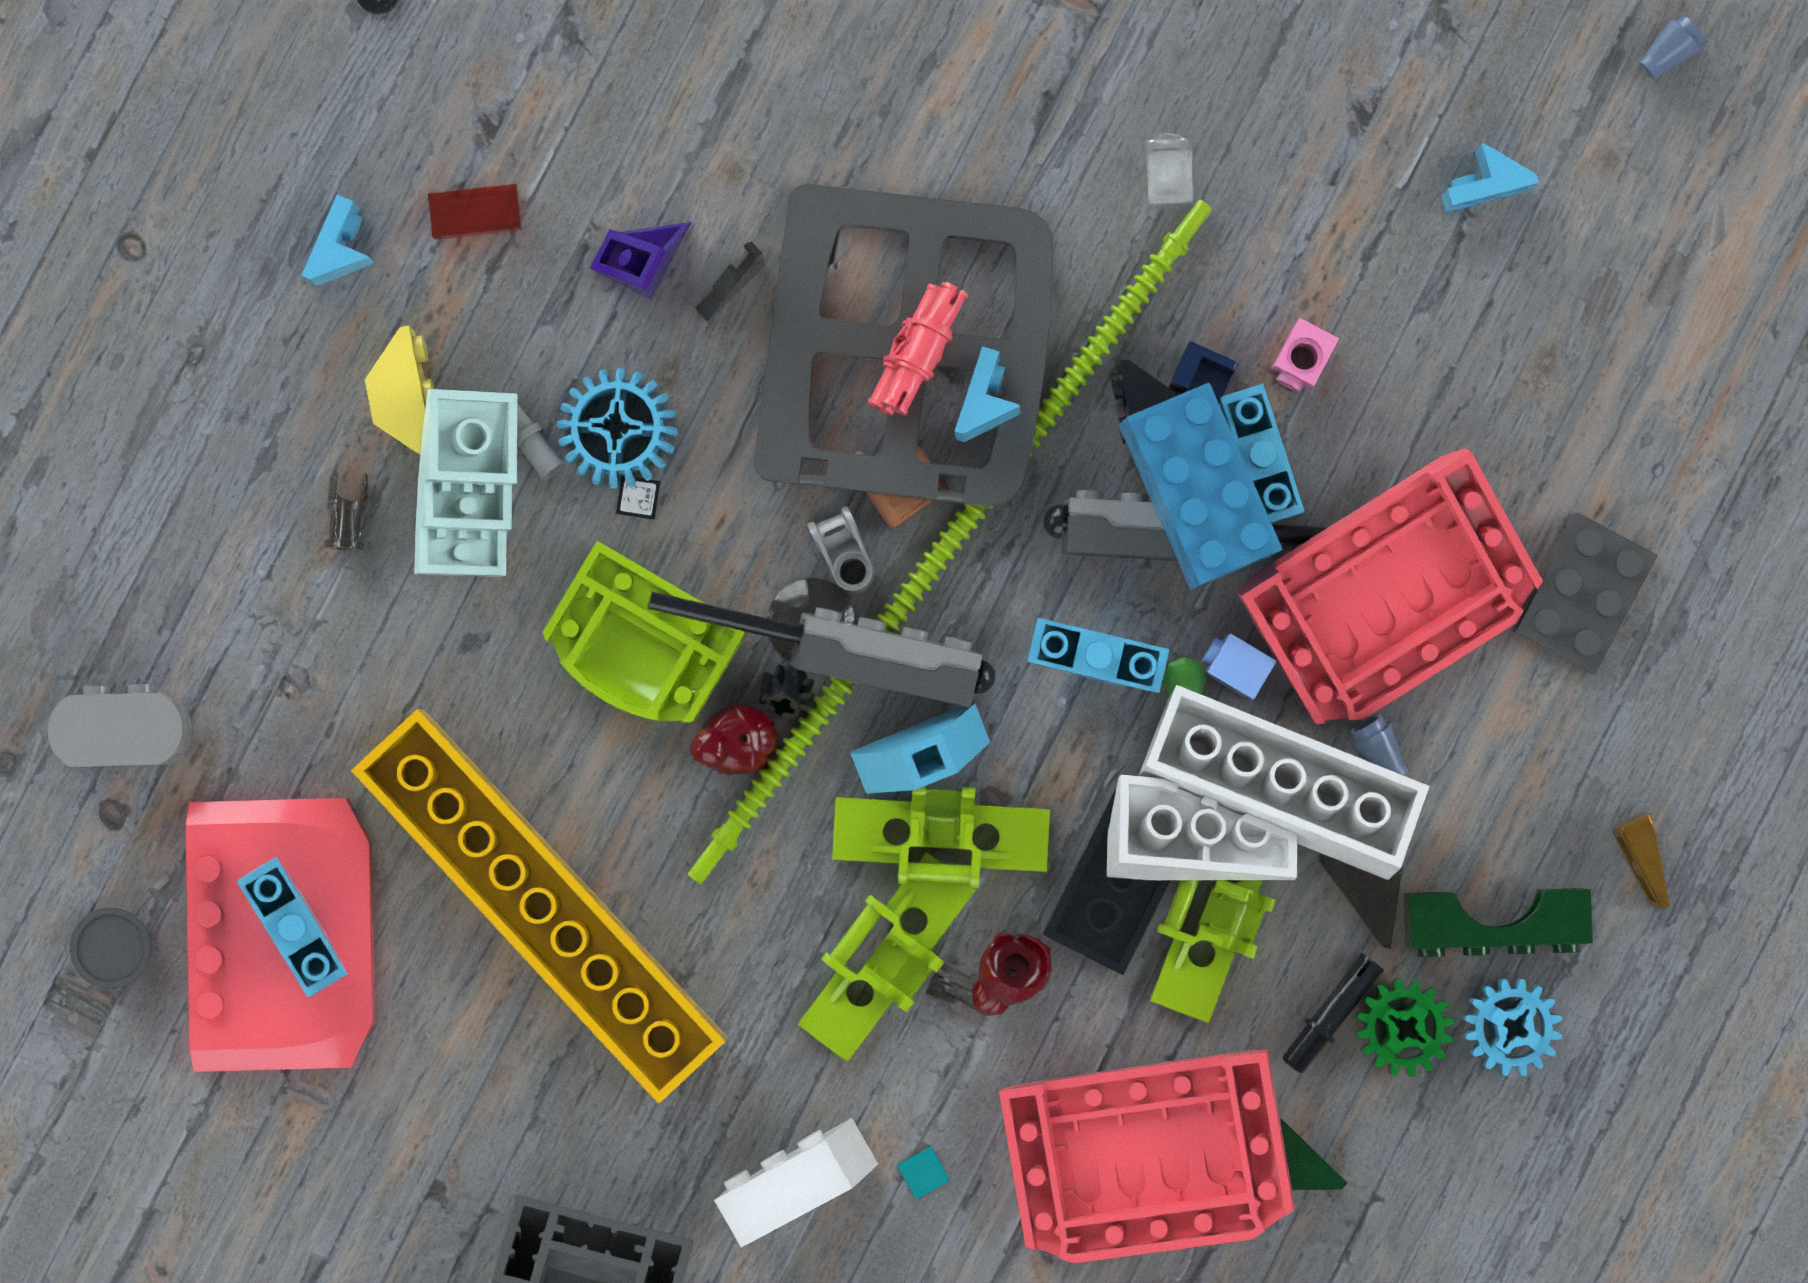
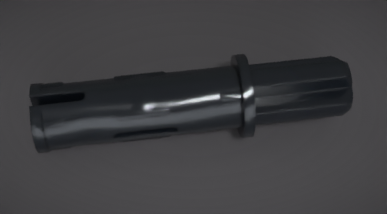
M1361 953L1358 960L1311 1019H1305L1306 1027L1283 1055L1284 1062L1296 1072H1305L1326 1043L1330 1042L1332 1044L1334 1042L1333 1034L1378 976L1384 972V969L1376 962L1370 961L1368 956Z

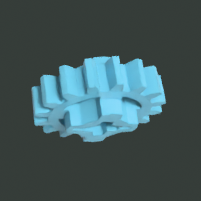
M1504 978L1498 979V990L1496 991L1488 985L1482 986L1485 998L1482 1001L1470 998L1469 1002L1476 1008L1474 1014H1465L1462 1018L1472 1024V1030L1463 1033V1038L1476 1041V1045L1469 1051L1470 1054L1474 1057L1485 1054L1482 1066L1489 1070L1498 1062L1499 1074L1503 1076H1508L1512 1066H1515V1070L1521 1076L1527 1075V1064L1529 1063L1537 1069H1542L1544 1066L1540 1056L1544 1053L1554 1057L1556 1052L1549 1046L1551 1040H1560L1563 1036L1553 1030V1024L1562 1021V1016L1549 1013V1009L1556 1003L1555 1000L1550 997L1540 1000L1539 997L1543 988L1536 984L1527 992L1526 981L1520 978L1516 979L1513 988H1510L1508 981ZM1520 997L1518 1001L1515 1000L1511 1007L1500 1009L1494 1005L1504 998ZM1536 1012H1538L1541 1020L1540 1034L1535 1032L1533 1022ZM1507 1018L1514 1021L1518 1018L1516 1024L1521 1028L1518 1035L1508 1034V1029L1503 1026ZM1484 1020L1490 1022L1492 1037L1488 1043L1483 1030ZM1525 1045L1531 1049L1520 1056L1506 1057V1054H1510L1514 1047Z

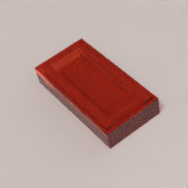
M516 184L428 193L431 231L434 240L522 230L518 186Z

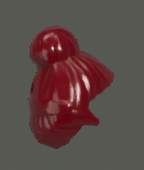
M731 705L716 712L715 715L710 716L704 722L690 744V754L701 765L721 774L733 775L757 771L764 767L765 762L768 760V755L776 749L778 735L775 730V722L770 716L753 706ZM740 735H743L745 737L744 742H741L739 740Z
M998 933L981 956L978 972L979 980L972 988V1002L977 1012L985 1016L1001 1015L1010 1005L1032 999L1040 990H1043L1049 982L1052 971L1051 948L1045 945L1040 938L1024 934L1013 937L1010 933ZM1008 971H1014L1015 976L1010 977Z

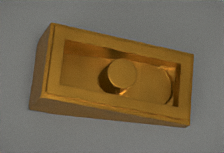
M1641 813L1613 827L1612 833L1650 906L1665 909L1670 906L1654 823L1650 813Z

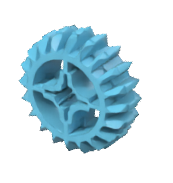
M617 368L615 381L610 382L607 371L603 369L599 371L601 384L598 386L594 385L589 376L582 379L583 384L589 390L584 395L577 389L571 388L569 394L578 401L575 407L568 403L561 404V411L572 417L571 421H557V428L563 431H570L571 435L560 438L558 443L560 447L564 448L575 447L565 456V460L569 464L575 463L581 458L583 459V462L576 471L578 475L584 477L592 468L595 469L592 476V483L599 486L603 482L605 474H608L610 488L618 489L620 476L625 475L627 485L632 488L636 486V479L633 473L640 470L645 480L649 481L653 478L651 472L646 467L650 462H653L660 469L666 466V463L657 454L659 450L667 454H673L674 446L664 442L663 439L664 436H678V429L672 426H664V422L675 419L677 415L675 410H660L670 401L666 393L660 394L654 399L652 398V395L658 388L656 381L651 380L642 389L640 388L643 381L641 372L636 371L632 375L630 383H627L624 368ZM613 394L609 410L604 416L584 420L587 411L596 401ZM627 394L637 397L649 407L654 424L643 423L642 421L629 418L628 405L626 404ZM619 411L621 421L625 426L632 429H628L626 435L621 433L623 437L617 439L616 447L614 436L610 431L603 428H607L609 422L614 425L612 420L618 418ZM582 433L606 439L607 452L609 453L608 463L601 462L589 454L584 445ZM652 437L648 447L640 456L622 464L626 446L631 441Z

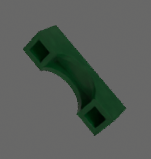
M1537 889L1533 902L1527 911L1515 921L1501 926H1485L1475 921L1462 908L1455 893H1404L1405 947L1418 949V957L1445 956V948L1460 947L1463 948V955L1465 956L1490 955V947L1507 946L1508 954H1535V945H1552L1553 953L1580 952V944H1593L1591 889Z

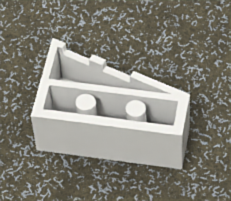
M853 1118L846 1120L824 1134L821 1130L810 1134L797 1143L798 1149L789 1154H786L784 1150L773 1154L760 1163L763 1169L752 1175L746 1169L724 1182L727 1190L714 1201L740 1247L755 1241L852 1189L878 1165Z

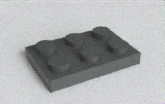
M1580 513L1575 514L1542 577V584L1538 590H1535L1514 632L1592 674L1596 673L1658 555Z

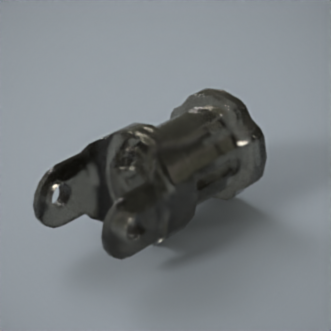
M333 470L330 477L327 510L331 512L329 539L324 540V548L343 551H364V543L360 541L362 515L367 513L368 475L364 473L362 476L359 499L351 501L343 499L338 495V472Z

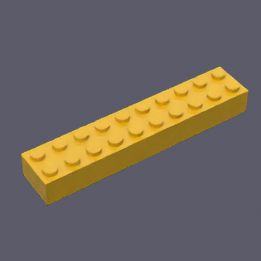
M416 709L351 770L658 1104L726 1042L728 1037L426 710Z

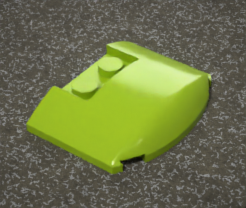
M596 541L542 632L546 642L549 643L552 640V644L561 660L559 662L565 670L588 691L603 701L630 714L649 720L694 723L748 632L649 610L647 607L652 591L700 603L703 602L601 542Z

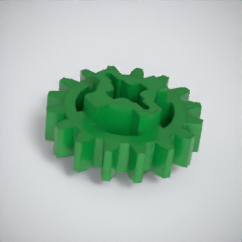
M1396 978L1393 979V990L1388 991L1382 984L1376 986L1379 995L1376 1000L1364 996L1362 1000L1369 1007L1368 1012H1356L1355 1017L1365 1022L1364 1028H1360L1354 1031L1358 1038L1367 1039V1043L1360 1049L1362 1054H1376L1372 1062L1373 1066L1379 1069L1388 1062V1072L1390 1075L1397 1076L1400 1067H1404L1409 1077H1415L1416 1065L1420 1064L1428 1072L1433 1070L1429 1060L1433 1055L1444 1060L1446 1055L1439 1047L1442 1042L1453 1043L1454 1038L1444 1033V1027L1453 1025L1454 1019L1442 1017L1441 1012L1449 1006L1446 1001L1441 1000L1435 1003L1432 1001L1437 990L1428 987L1423 993H1420V981L1414 979L1409 983L1408 989H1404L1401 979ZM1397 998H1414L1412 1002L1409 1001L1406 1007L1393 1009L1387 1005V1003ZM1428 1011L1433 1021L1432 1037L1426 1034L1424 1019L1429 1014ZM1389 1015L1404 1021L1409 1020L1411 1017L1409 1026L1413 1029V1033L1419 1036V1040L1404 1034L1397 1038L1399 1029L1395 1026V1022L1389 1018ZM1376 1018L1383 1023L1384 1036L1380 1040V1044L1375 1034ZM1417 1047L1421 1050V1052L1411 1057H1395L1403 1048Z

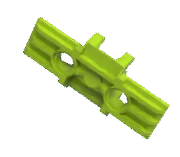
M926 786L917 790H912V801L836 797L832 860L899 864L898 884H907V880L969 883L970 888L979 889L980 868L1047 872L1050 809L974 805L976 787H962V791L926 789ZM892 819H901L909 826V838L901 845H892L884 838V826ZM981 824L993 825L999 833V841L991 850H981L973 842V832ZM913 846L971 850V866L908 862L909 848Z
M928 852L918 862L942 864ZM907 880V884L900 886L887 905H884L869 894L865 900L868 905L832 953L826 952L821 958L836 973L797 1025L848 1062L892 1002H895L906 1013L915 1003L913 996L931 972L935 971L937 973L945 963L941 957L932 951L933 947L977 889L970 888L969 883ZM909 908H919L927 916V925L920 933L910 934L901 926V916ZM884 916L894 926L861 970L855 972L846 965L847 961L880 917ZM863 980L872 986L873 998L868 1004L858 1006L848 999L847 988L853 981Z
M1180 880L1164 924L1159 923L1156 932L1172 937L1173 940L1151 995V1002L1203 1022H1210L1235 953L1237 952L1254 959L1259 947L1254 945V939L1264 913L1266 911L1272 912L1276 902L1275 899L1258 893L1263 880H1240L1233 883L1226 880H1214L1196 930L1192 935L1181 931L1199 880ZM1201 940L1208 941L1214 949L1212 961L1205 966L1194 965L1188 955L1190 946Z

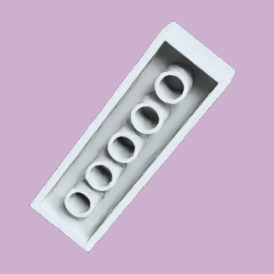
M1176 685L1167 699L1139 776L1165 778L1179 784L1178 788L1202 798L1206 795L1218 800V804L1243 815L1249 813L1297 834V844L1387 880L1402 866L1429 786L1178 685Z

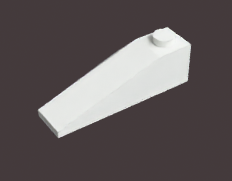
M1132 775L1119 776L1108 829L1107 877L1141 880H1295L1297 878L1296 833L1249 813L1243 815L1218 804V800L1206 795L1202 798L1178 788L1179 784L1165 778Z

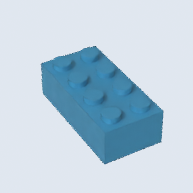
M1209 382L1130 415L1119 424V428L1190 590L1261 561L1282 550V546Z

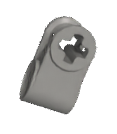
M848 506L841 508L840 514L818 524L813 521L807 523L822 559L826 561L839 589L848 595L854 596L869 590L873 584L874 572L862 544L864 541ZM857 562L865 567L866 575L863 581L858 584H847L841 578V571L848 563Z

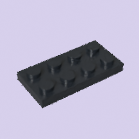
M1116 785L1042 935L1124 975L1171 880L1107 877V839Z

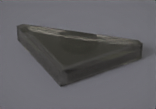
M752 241L750 243L747 242L743 246L747 256L737 268L730 264L713 285V291L696 306V311L707 322L766 266L763 253Z
M1319 854V863L1381 947L1391 949L1403 867L1387 880L1327 855Z

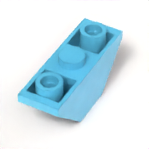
M1264 384L1220 397L1224 417L1271 523L1304 513L1305 511Z
M1037 618L1027 662L1113 685L1159 693L1170 649Z
M972 701L971 707L959 706L850 751L866 794L917 790L959 772L990 743L976 704Z
M277 857L237 880L241 890L308 998L348 974L326 931L304 895Z

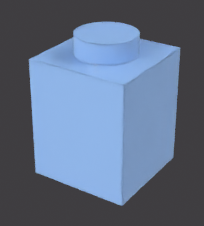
M1231 633L1226 635L1223 641L1215 638L1202 661L1209 664L1205 670V675L1249 701L1255 699L1276 663V660Z

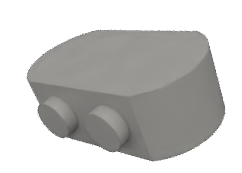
M155 684L128 685V693L111 694L110 686H83V695H68L56 705L50 715L47 726L48 741L56 757L69 767L79 768L171 765L184 754L192 734L191 719L184 705L171 694L155 693Z

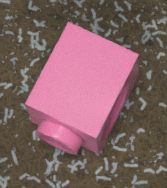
M1299 318L1290 331L1270 371L1278 374L1276 381L1284 387L1295 392H1300L1302 388L1310 391L1316 384L1339 338ZM1295 348L1309 350L1314 359L1312 368L1306 370L1297 368L1291 360L1292 350Z

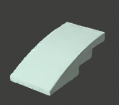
M442 389L427 390L418 476L414 574L481 577L506 576L507 531L512 530V485L517 483V394Z

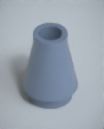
M1682 14L1676 21L1670 19L1647 52L1638 60V63L1650 77L1656 80L1663 73L1701 52L1700 46L1706 41V38L1700 29L1687 16Z
M1382 714L1365 719L1350 731L1355 739L1352 745L1368 762L1403 776L1409 772L1391 721H1385Z

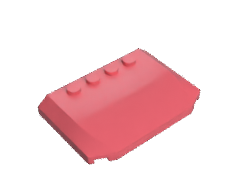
M1464 448L1439 457L1258 571L1242 585L1237 594L1310 719L1317 725L1325 724L1326 720L1347 718L1351 721L1367 718L1516 624L1524 612L1521 607L1534 588L1538 590L1543 580L1470 450Z
M349 798L189 802L186 818L189 1051L193 1072L351 1068L354 1066L358 1058L357 1055L375 1022L372 842L354 813ZM275 857L279 859L304 895L348 972L347 975L309 998L304 993L237 883L238 879Z
M1246 1050L1026 1082L1002 1088L999 1091L1026 1248L1032 1250L1040 1249L1059 1256L1061 1260L1074 1264L1252 1240L1263 1233L1266 1228L1295 1209L1268 1050Z

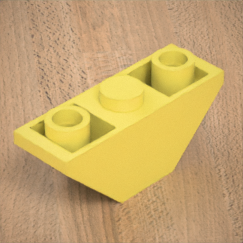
M408 325L398 329L365 378V385L373 424L420 455L427 390L434 389V385L431 379L425 380L422 363L428 362L423 335L416 336L415 331Z

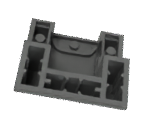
M517 1195L492 1283H684L693 1240Z

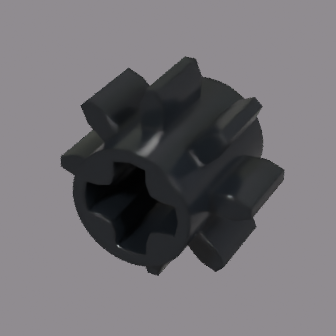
M778 664L774 675L768 672L763 673L759 689L762 691L759 703L766 704L768 712L774 717L796 719L799 708L810 711L814 698L812 690L815 681L814 679H808L805 671L795 669L790 664Z

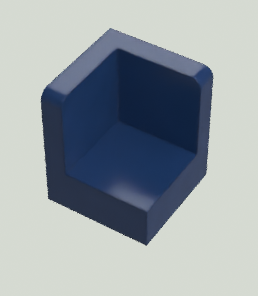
M1189 341L1169 387L1185 393L1209 382L1220 404V397L1224 395L1239 363Z

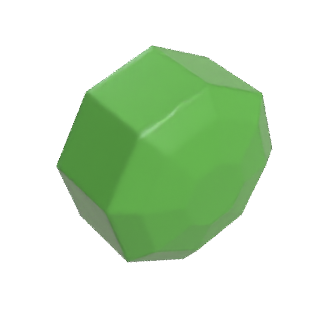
M1183 657L1167 665L1162 683L1168 696L1171 695L1176 685L1202 694L1207 677L1201 663Z

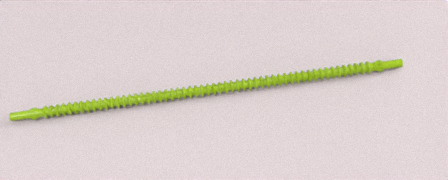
M1198 200L1174 233L1168 232L1165 235L1163 245L1158 254H1151L1149 256L1152 261L1149 266L1146 264L1142 265L1144 273L1141 276H1134L1136 281L1134 286H1126L1128 294L1118 297L1121 302L1118 307L1115 305L1111 306L1110 309L1113 313L1110 317H1103L1104 326L1095 327L1097 335L1087 338L1089 345L1087 348L1084 346L1080 347L1079 350L1082 354L1079 358H1072L1073 367H1065L1064 372L1066 376L1064 378L1058 377L1056 379L1058 386L1048 389L1051 394L1048 399H1041L1043 406L1038 412L1032 447H1039L1040 442L1038 439L1041 436H1048L1046 431L1048 426H1056L1054 418L1064 415V412L1061 410L1064 405L1071 406L1072 403L1069 399L1072 395H1079L1078 386L1087 385L1085 377L1095 374L1093 370L1095 364L1102 365L1101 356L1103 354H1110L1109 345L1118 344L1116 336L1118 334L1124 335L1126 333L1125 324L1134 323L1132 315L1142 312L1139 307L1140 304L1149 303L1147 296L1149 293L1155 294L1157 292L1156 283H1164L1163 274L1165 272L1171 273L1173 271L1171 264L1174 260H1177L1179 256H1184L1189 250L1187 243L1212 212V208L1204 201ZM963 504L965 506L962 512H955L957 516L956 521L947 522L949 530L939 533L942 538L939 543L932 542L931 545L934 549L931 553H924L925 562H917L916 567L918 571L915 574H908L910 578L909 583H901L902 592L892 595L895 599L894 603L885 604L886 613L884 615H877L879 621L886 623L884 631H894L897 633L900 631L898 627L899 622H907L906 613L916 610L913 606L916 600L923 601L921 594L924 590H931L929 586L930 581L939 580L937 572L940 569L943 571L947 569L945 565L946 560H954L955 557L952 553L955 549H962L961 540L970 539L969 530L971 528L977 529V519H985L984 510L986 508L992 509L994 506L983 507ZM830 677L832 684L829 687H822L824 695L821 698L818 696L814 698L816 705L813 708L811 707L810 711H807L809 713L808 716L798 719L801 723L798 728H791L792 737L790 739L783 738L785 746L782 749H775L776 758L774 760L769 758L767 760L769 767L766 770H759V773L762 775L761 778L751 781L754 786L751 790H744L745 799L743 801L736 800L738 808L735 811L729 810L728 815L730 818L722 827L715 828L711 836L714 839L687 873L692 879L702 884L728 849L730 851L734 850L741 831L744 828H751L749 820L752 817L755 819L759 817L756 812L759 807L766 808L765 799L767 797H774L772 790L775 786L782 787L780 779L783 776H790L788 769L791 765L794 767L798 766L796 758L799 755L803 757L806 755V752L803 750L805 746H813L812 737L822 734L819 730L822 724L829 725L828 716L830 714H837L836 705L838 703L841 705L845 704L843 696L846 693H853L851 686L856 682Z

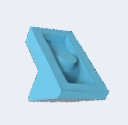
M1481 143L1475 150L1482 180H1478L1477 174L1454 179L1451 181L1452 187L1448 188L1441 198L1445 213L1531 191L1539 184L1536 173L1492 147Z
M338 194L301 275L309 283L316 286L375 263L367 255L345 246L347 239L353 241L359 231L362 216L358 214L361 208L354 201Z
M983 346L981 348L955 428V439L958 441L966 442L1021 413L1019 404L989 395L990 391L998 393L1006 367L999 365V351Z

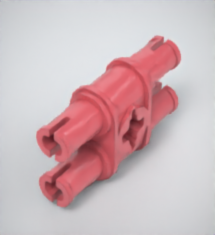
M942 282L940 287L928 284L927 290L913 317H907L906 320L902 321V329L892 342L890 354L884 356L882 360L884 362L882 366L885 370L867 401L868 405L873 408L879 407L878 411L892 416L894 412L904 416L907 415L923 381H928L933 377V369L940 362L946 343H950L953 339V332L950 328L964 301L969 296L965 291L959 290L957 292L958 287L948 282Z

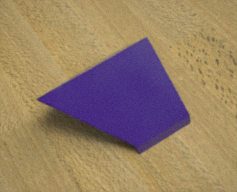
M691 222L624 232L609 229L590 269L652 300Z

